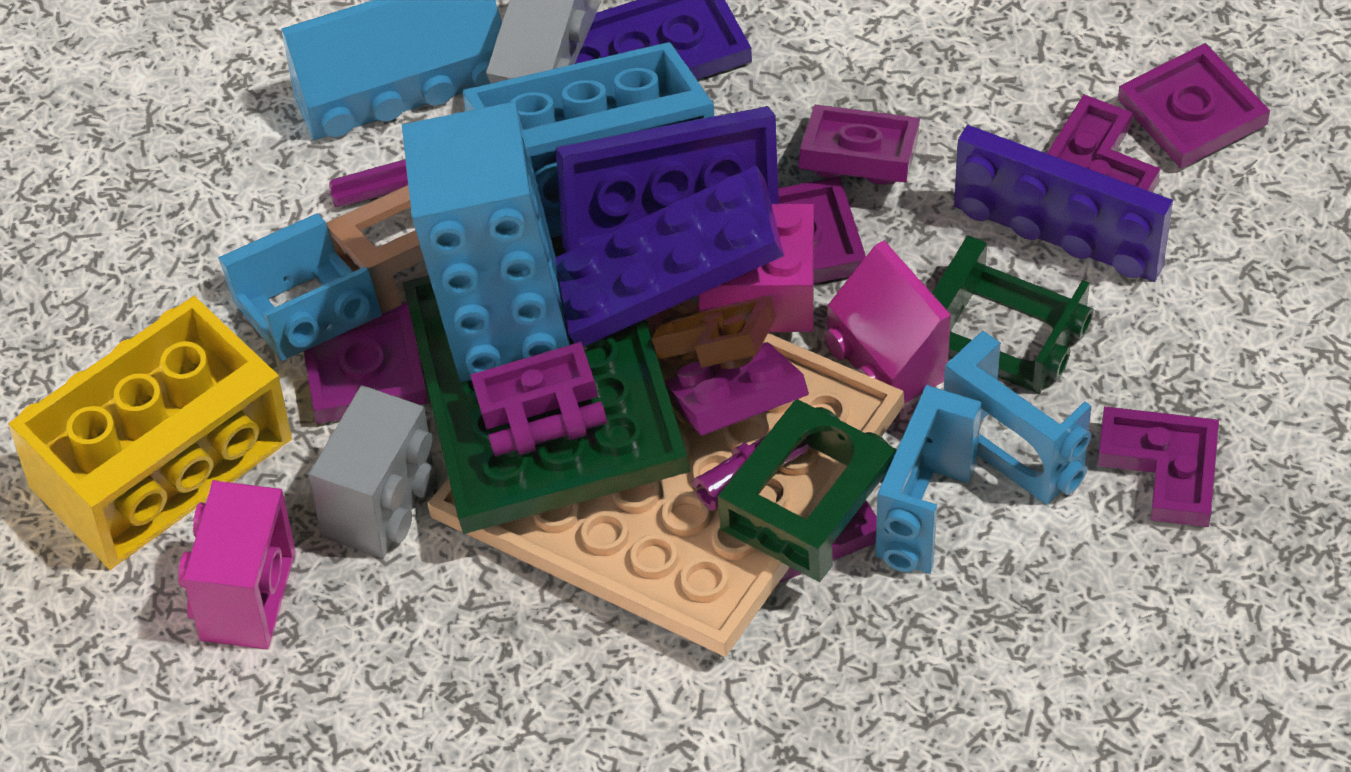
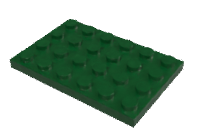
M562 239L552 241L555 257L567 253L563 248ZM429 275L403 282L457 516L463 534L691 472L686 450L645 319L583 347L595 381L598 397L578 402L577 404L578 407H583L601 401L608 424L586 430L587 436L570 441L568 436L537 444L535 445L536 451L519 456L518 451L495 457L488 434L509 429L510 424L486 429L472 380L460 382ZM569 336L570 345L575 344ZM560 408L528 417L527 421L529 423L561 413Z

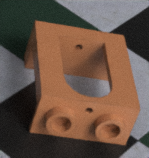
M408 185L326 223L334 250L353 272L363 267L369 270L382 314L402 305L393 275L424 261L416 230L377 248L361 230L410 208Z

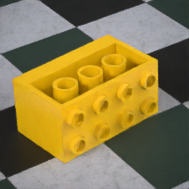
M195 295L179 306L165 311L156 322L131 339L120 342L108 355L86 370L72 375L64 385L38 403H33L24 408L16 418L8 423L28 486L109 570L195 510L199 502L205 503L213 480L234 482L292 440L279 375Z

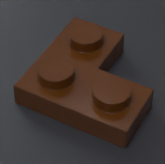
M767 295L663 319L652 337L658 360L677 356L679 361H689L698 358L701 368L720 364L722 369H733L746 365L754 359L777 315L771 296Z

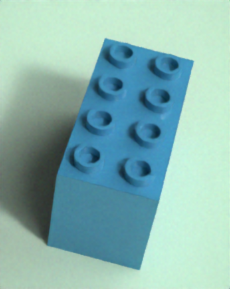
M670 42L463 90L465 111L516 101L550 238L562 236L556 147L714 116L713 102Z
M516 101L402 124L412 220L460 382L472 380L470 374L570 345L556 257Z

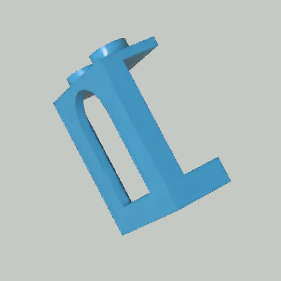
M318 213L218 257L233 301L281 361L382 315L369 270L363 267L353 272L335 252L327 224ZM313 278H316L322 285L277 307H274L269 301V298Z
M982 330L945 365L944 390L981 401L980 421L990 414L1025 439L1035 449L1043 463V472L1034 471L1026 467L979 433L978 456L1048 505L1061 492L1066 495L1073 493L1085 478L1087 473V466H1085L1086 449L1091 440L1089 424L1092 406L1084 401L1061 424L1056 422L998 381L1001 343Z
M929 385L925 386L877 495L875 557L884 559L890 567L901 572H912L916 569L931 574L934 566L937 504L922 499L933 473L970 483L977 467L981 401Z

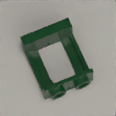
M967 235L932 292L934 297L951 315L948 358L952 359L972 341L969 338L951 332L972 295L981 296L1039 319L1052 327L1053 331L1036 360H1023L1000 351L998 378L1040 394L1050 377L1059 380L1070 357L1071 349L1068 348V345L1072 338L1075 337L1081 340L1090 326L1094 309L1087 306L1090 283L1082 280L1072 298L1050 291L987 266V242Z
M799 399L794 400L719 494L720 529L820 583L833 566V542L879 483H883L895 456L896 448L890 446L886 440L875 433H864L840 421L833 412L826 408H815ZM800 442L807 443L809 447L847 466L807 519L759 495Z

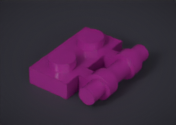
M581 342L470 374L486 429L510 424L509 429L488 434L495 457L518 451L519 456L536 451L535 445L564 436H568L570 441L587 436L586 430L608 424L601 401L583 407H578L577 404L578 402L598 397L595 381ZM560 408L561 413L529 423L527 421L528 417Z

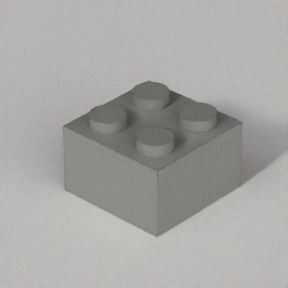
M361 385L308 474L321 537L382 559L385 558L393 542H403L411 526L412 508L419 497L426 499L430 495L437 479L438 470L433 465L431 453L433 437L432 433L428 432L424 406Z

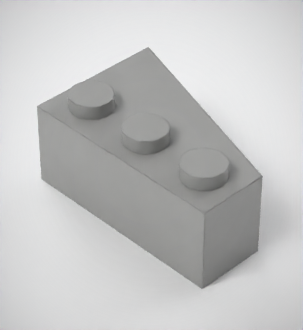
M509 0L486 72L490 84L575 64L602 0Z

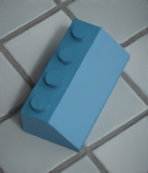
M372 0L281 28L293 95L313 141L327 136L340 137L347 134L352 128L377 120L390 121L399 117L405 111L427 104L441 105L449 101L453 96L462 94L465 89L490 84L486 72L502 25L496 1Z

